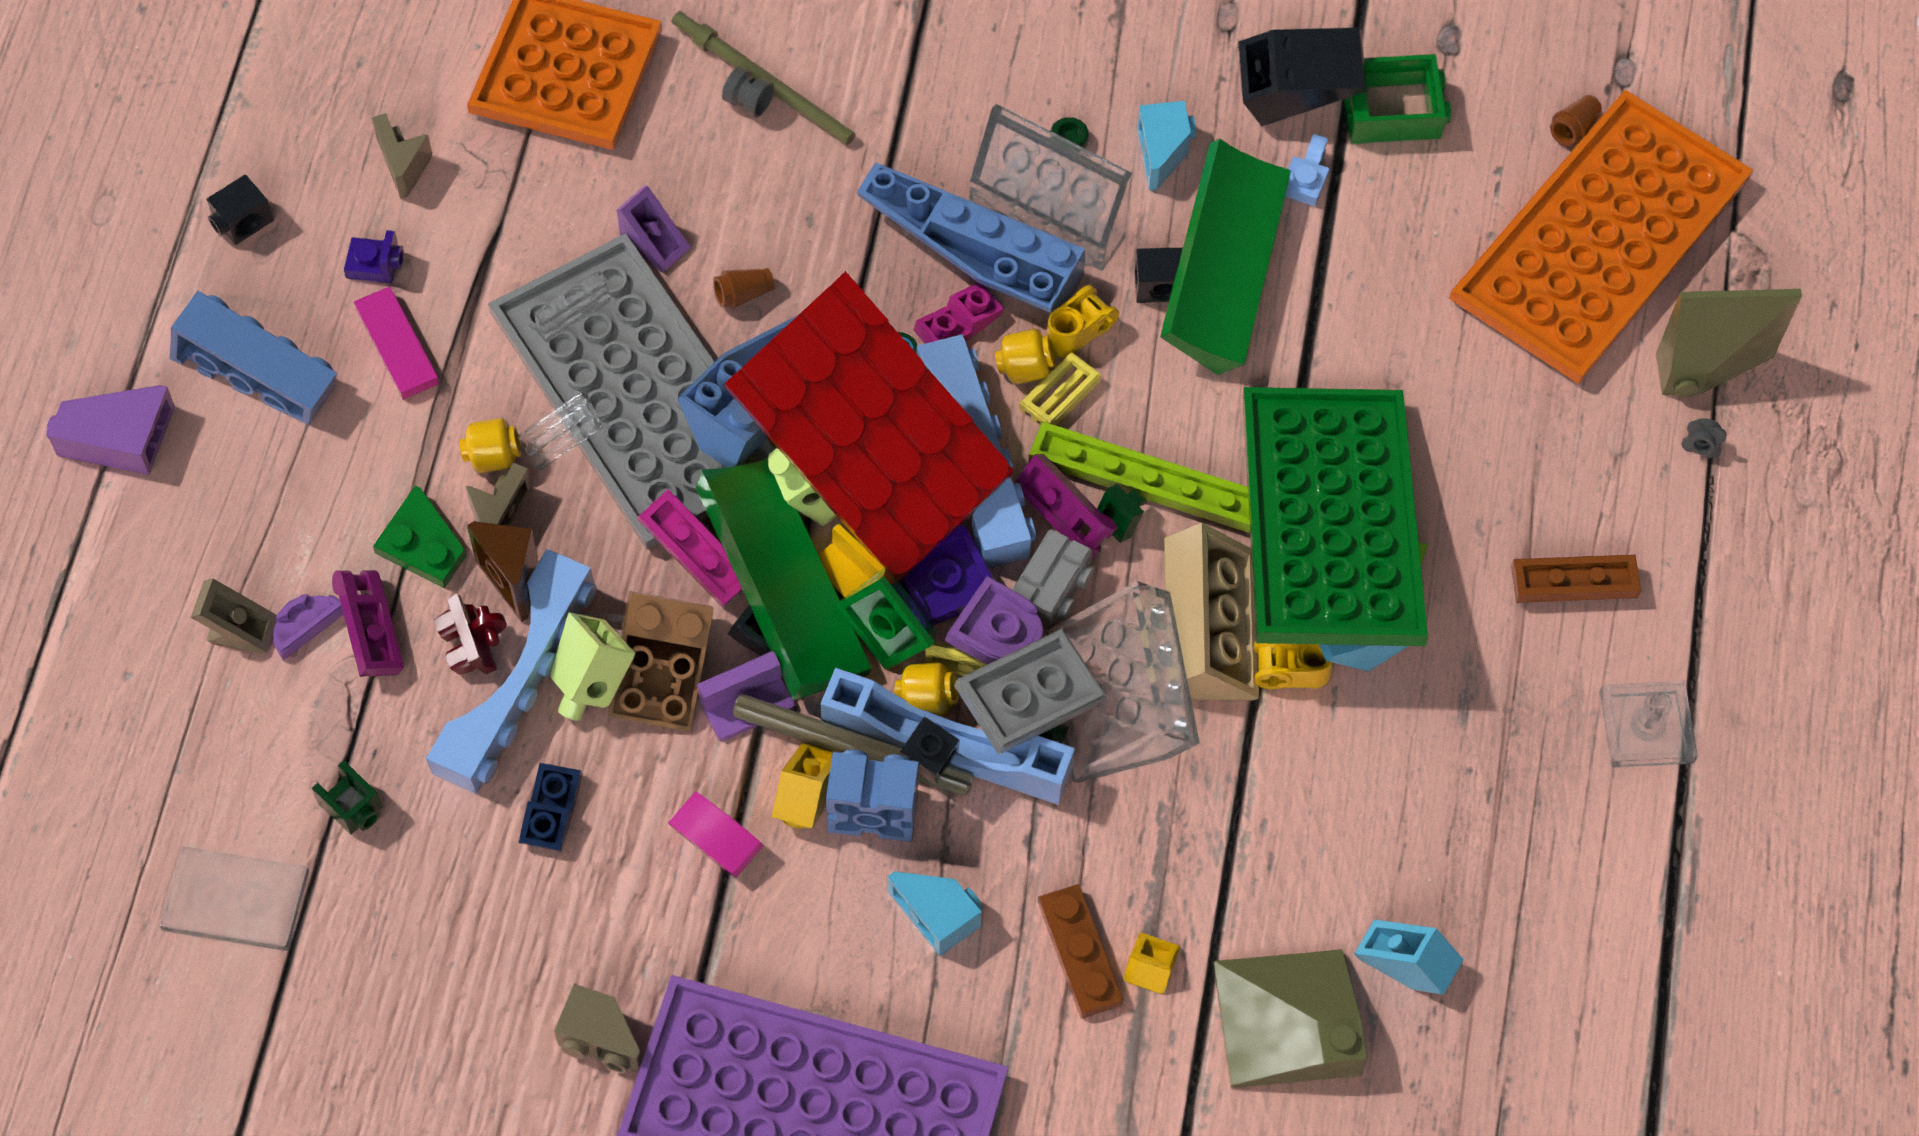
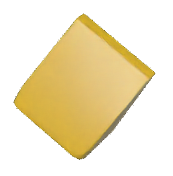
M1140 932L1128 960L1124 981L1163 994L1168 985L1181 946Z

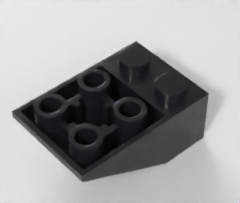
M1360 28L1273 29L1238 41L1242 101L1261 127L1367 92L1363 40Z

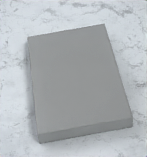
M1063 629L1057 630L957 679L954 685L998 755L1102 704L1107 697Z

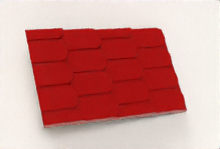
M846 271L725 382L727 391L860 544L884 568L887 566L899 582L1014 473L1005 457L975 425L968 413L931 373L923 360L894 329L887 317Z

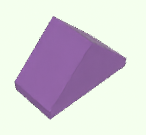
M643 186L617 209L620 236L626 233L641 256L660 272L667 270L691 248L648 186Z

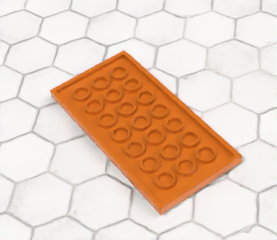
M1625 89L1451 290L1449 299L1577 384H1580L1748 182L1753 169Z

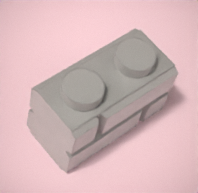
M1052 529L1048 530L1012 589L1036 606L1043 628L1049 631L1053 630L1059 619L1064 622L1068 619L1076 601L1072 596L1078 587L1085 589L1093 576L1095 567L1091 566L1092 551L1090 548L1074 540L1070 541L1068 537Z

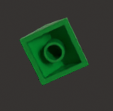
M887 566L836 604V607L885 670L929 648L935 642L936 629Z

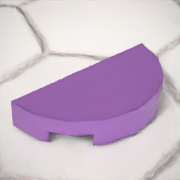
M304 594L289 601L276 616L277 622L273 630V643L283 661L344 615L338 598L332 595L328 597L321 595L309 597L308 594Z

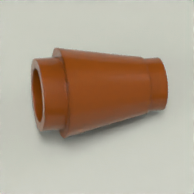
M1585 95L1583 98L1554 114L1550 125V132L1553 138L1565 146L1578 144L1601 112L1599 100L1592 95Z
M769 268L723 270L720 276L713 278V288L718 304L721 307L729 306L731 309H734L769 291H773L774 279Z

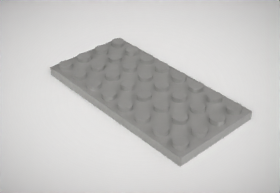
M626 233L488 303L489 311L646 550L659 544V542L637 520L638 516L667 489L699 521L709 517L696 490V485L702 469L725 467L700 450L678 399L714 361ZM766 438L741 465L767 459L769 453L775 449Z

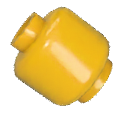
M1029 329L1005 335L1001 341V350L995 351V361L999 374L1006 373L1009 380L1014 384L1044 379L1049 375L1050 367L1056 365L1049 335L1043 336L1038 329Z
M504 418L472 422L467 426L466 438L459 439L463 462H471L472 467L478 473L509 469L512 463H515L516 457L521 456V443L517 427L515 425L510 426Z
M941 662L911 664L904 669L901 680L895 681L894 694L920 710L944 716L950 711L951 706L956 705L958 702V691L954 687L957 677L953 671L949 672L948 668Z

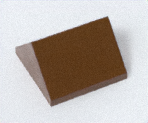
M477 521L471 522L467 525L476 564L518 619L523 622L528 619L531 608L527 582L539 563L532 529Z

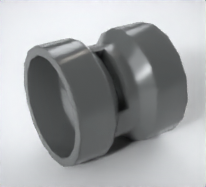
M738 66L730 73L724 84L722 100L734 106L740 104L744 106L745 112L759 117L765 112L772 99L774 84L764 78L756 80L752 77L750 71Z

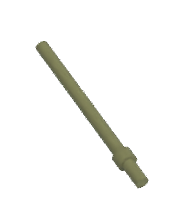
M678 11L673 16L672 24L691 36L692 42L704 51L711 50L735 68L740 66L750 71L752 77L756 80L764 78L773 83V94L846 146L853 141L855 133L721 40L718 37V32L707 24L700 25L681 11Z

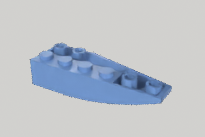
M874 163L857 191L860 198L978 283L1049 313L1072 297L1084 276L1085 248L879 163Z
M795 317L722 354L678 399L700 450L725 468L741 465L768 438L727 391L725 382Z

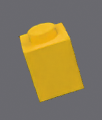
M801 743L781 771L771 817L783 820L785 825L792 828L803 829L808 827L812 829L822 815L826 804L832 754L834 751Z

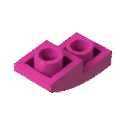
M976 283L951 295L947 306L916 320L913 331L924 343L963 335L965 341H967L1003 313L1004 308L984 285Z
M697 791L692 794L668 822L678 834L702 850L710 860L735 878L739 876L764 846L750 832Z

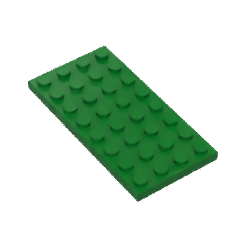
M1244 387L1242 399L1256 643L1426 646L1428 631L1403 390Z

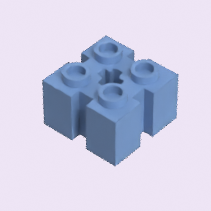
M846 750L843 753L833 752L826 795L828 832L861 836L862 832L878 834V838L912 842L918 800V761H911L906 756L893 754L886 756L884 762L868 760V754L860 750Z

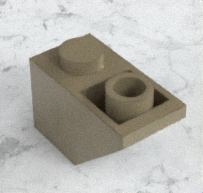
M573 984L554 1030L558 1046H561V1050L574 1058L585 1059L588 1055L600 1059L605 1067L616 1072L626 1073L628 1069L639 1072L642 1063L640 1050L615 997Z

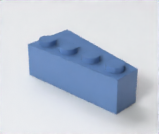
M197 291L171 326L170 360L181 365L186 359L199 366L197 369L198 373L210 379L219 374L228 380L234 390L244 395H252L254 392L261 394V400L265 405L307 425H310L335 389L337 372L333 371L332 366L327 361L319 357L311 358L299 351L293 341L283 336L276 337L264 330L262 324L256 319L247 315L242 317L230 310L229 306L217 296H206Z

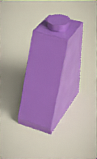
M162 385L62 401L56 416H51L48 421L46 434L57 456L149 475L175 405L168 387Z

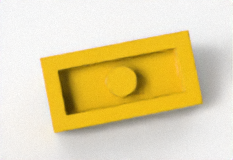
M840 524L832 528V543L818 554L840 600L884 568Z

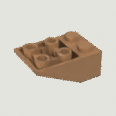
M629 591L620 637L635 652V655L609 705L608 717L691 731L698 695L697 684L700 683L713 616L714 608L712 606Z

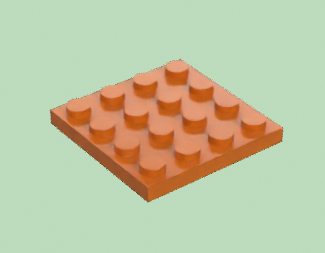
M512 0L467 103L468 112L614 150L663 30L662 21L580 0Z

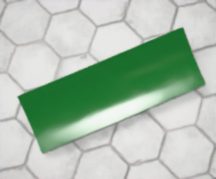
M1222 139L1215 140L1209 144L1160 338L1217 375L1245 364L1291 170L1252 157L1229 145Z
M768 458L739 466L702 469L696 490L746 599L752 607L753 614L771 652L774 651L780 663L781 675L793 701L826 690L835 668L861 677L869 675L872 668L852 626L836 607V604L840 601L798 511L784 500L776 478L769 469Z

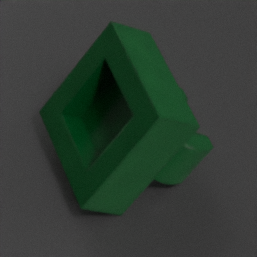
M1118 484L1105 491L1097 509L1101 514L1108 516L1115 522L1117 529L1112 535L1119 543L1132 537L1144 513L1140 506L1146 504L1147 499L1137 489L1126 494Z

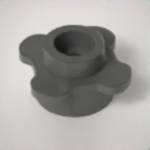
M1708 418L1689 422L1687 426L1688 436L1683 438L1681 443L1683 449L1688 452L1694 451L1699 455H1706L1708 458L1719 457L1721 453L1719 446L1721 442L1726 440V431L1716 421Z

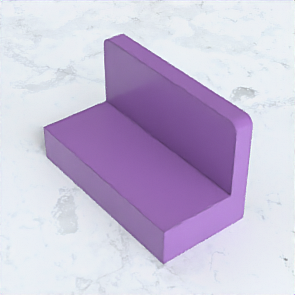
M774 651L697 684L699 703L718 740L721 742L759 726L738 719L733 715V708L740 694H745L792 711L794 710V702L781 679V666Z

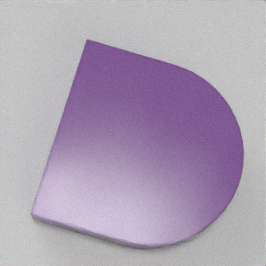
M987 576L948 631L945 641L975 659L989 664L1043 638L1044 628L1037 614L1038 610L1031 601Z

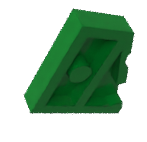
M416 485L373 545L375 554L444 589L466 558L463 546L422 489Z

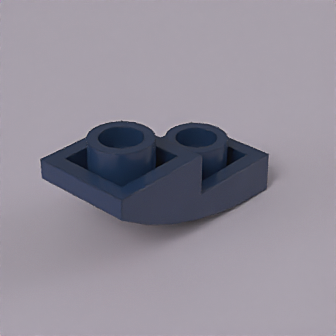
M539 762L531 801L527 802L519 844L562 851L583 775L581 770Z

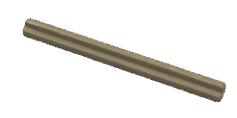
M745 694L739 695L733 708V715L738 719L834 752L843 753L846 750H860L868 754V760L884 762L886 756L900 755L902 749ZM949 765L936 785L918 774V780L965 796L972 786L973 773Z

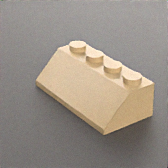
M1202 522L1165 537L1164 600L1166 617L1165 673L1167 687L1195 700L1253 701L1258 699L1259 686L1255 684L1254 679L1255 674L1258 672V654L1254 651L1256 626L1251 548Z

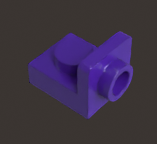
M386 230L384 241L351 237L344 266L345 277L348 279L392 283L395 269H401L404 258L403 246L398 245L395 231Z

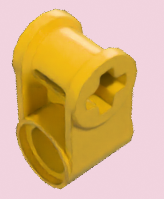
M1086 285L1081 288L1071 299L1053 310L1050 314L1046 336L1049 335L1055 356L1065 358L1070 352L1076 354L1077 351L1096 337L1105 334L1117 321L1120 314L1119 310L1114 306L1109 307L1096 295L1097 290L1092 285ZM1059 331H1067V332H1069V333H1066V334H1065V333H1061V332H1059Z
M1256 641L1254 643V651L1258 654L1259 670L1255 674L1254 679L1255 684L1261 688L1272 690L1281 688L1315 689L1323 687L1331 679L1333 663L1326 661L1319 644L1256 643ZM1317 659L1323 662L1324 665L1312 667L1306 661Z

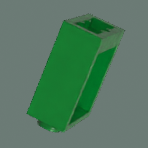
M1436 54L1364 58L1367 88L1422 84L1427 113L1370 117L1366 92L1344 99L1350 143L1441 139L1445 123H1450L1451 106L1449 100L1443 99L1442 92L1445 91L1446 86L1444 69H1438Z

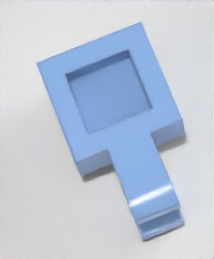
M1314 134L1305 159L1293 156L1288 167L1291 170L1285 197L1316 207L1330 169L1321 165L1327 150L1325 147L1328 138Z

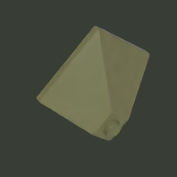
M1801 289L1680 292L1656 352L1662 395L1690 397L1695 394H1702L1774 358L1802 297Z
M1342 949L1213 962L1231 1088L1362 1075L1367 1062L1361 1016Z

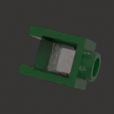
M343 760L337 765L342 780L328 792L319 783L312 787V791L318 805L326 810L352 835L357 829L365 831L372 827L379 819V810L383 806L378 793Z

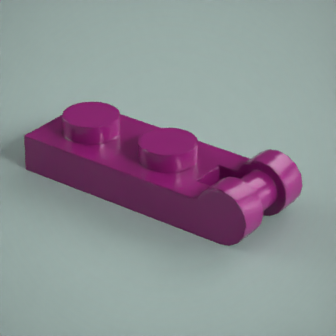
M1034 454L1015 481V483L1020 484L1023 496L1060 534L1068 537L1070 541L1074 540L1090 548L1092 551L1091 560L1095 559L1101 551L1100 544L1104 538H1110L1117 529L1115 522L1108 516L1101 514L1044 454ZM1084 523L1091 528L1087 535L1080 529Z
M349 570L335 571L332 577V588L334 593L339 595L359 676L398 675L403 670L404 665L379 573L377 570H362L360 574H352Z

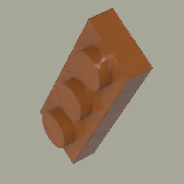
M1636 554L1513 559L1511 565L1516 603L1638 598L1641 593Z
M1073 885L1038 896V905L1080 1018L1082 1019L1122 1006L1123 999L1080 885Z

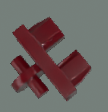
M459 594L448 598L447 602L450 609L436 617L434 623L440 637L445 641L449 642L460 637L462 644L447 651L445 655L450 669L458 675L475 669H479L486 675L497 670L490 647L497 646L500 643L498 634L503 632L507 626L503 614L490 613L486 605L476 609L473 604H464Z

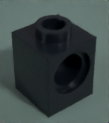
M246 174L207 198L211 215L207 218L211 226L219 236L226 234L235 246L274 221L268 199Z
M1183 247L1136 249L1134 264L1136 303L1169 302Z
M923 717L901 749L900 755L908 757L911 761H918V774L936 785L959 751L960 739L928 718Z

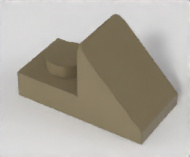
M386 113L371 117L378 144L400 199L406 198L432 157L429 136L423 134L404 141L399 125L392 127Z
M512 463L507 475H501L497 480L493 495L471 486H466V491L477 522L511 526L532 486L528 468Z
M214 578L203 582L191 615L192 619L210 628L207 636L208 642L260 654L267 653L277 622V615Z

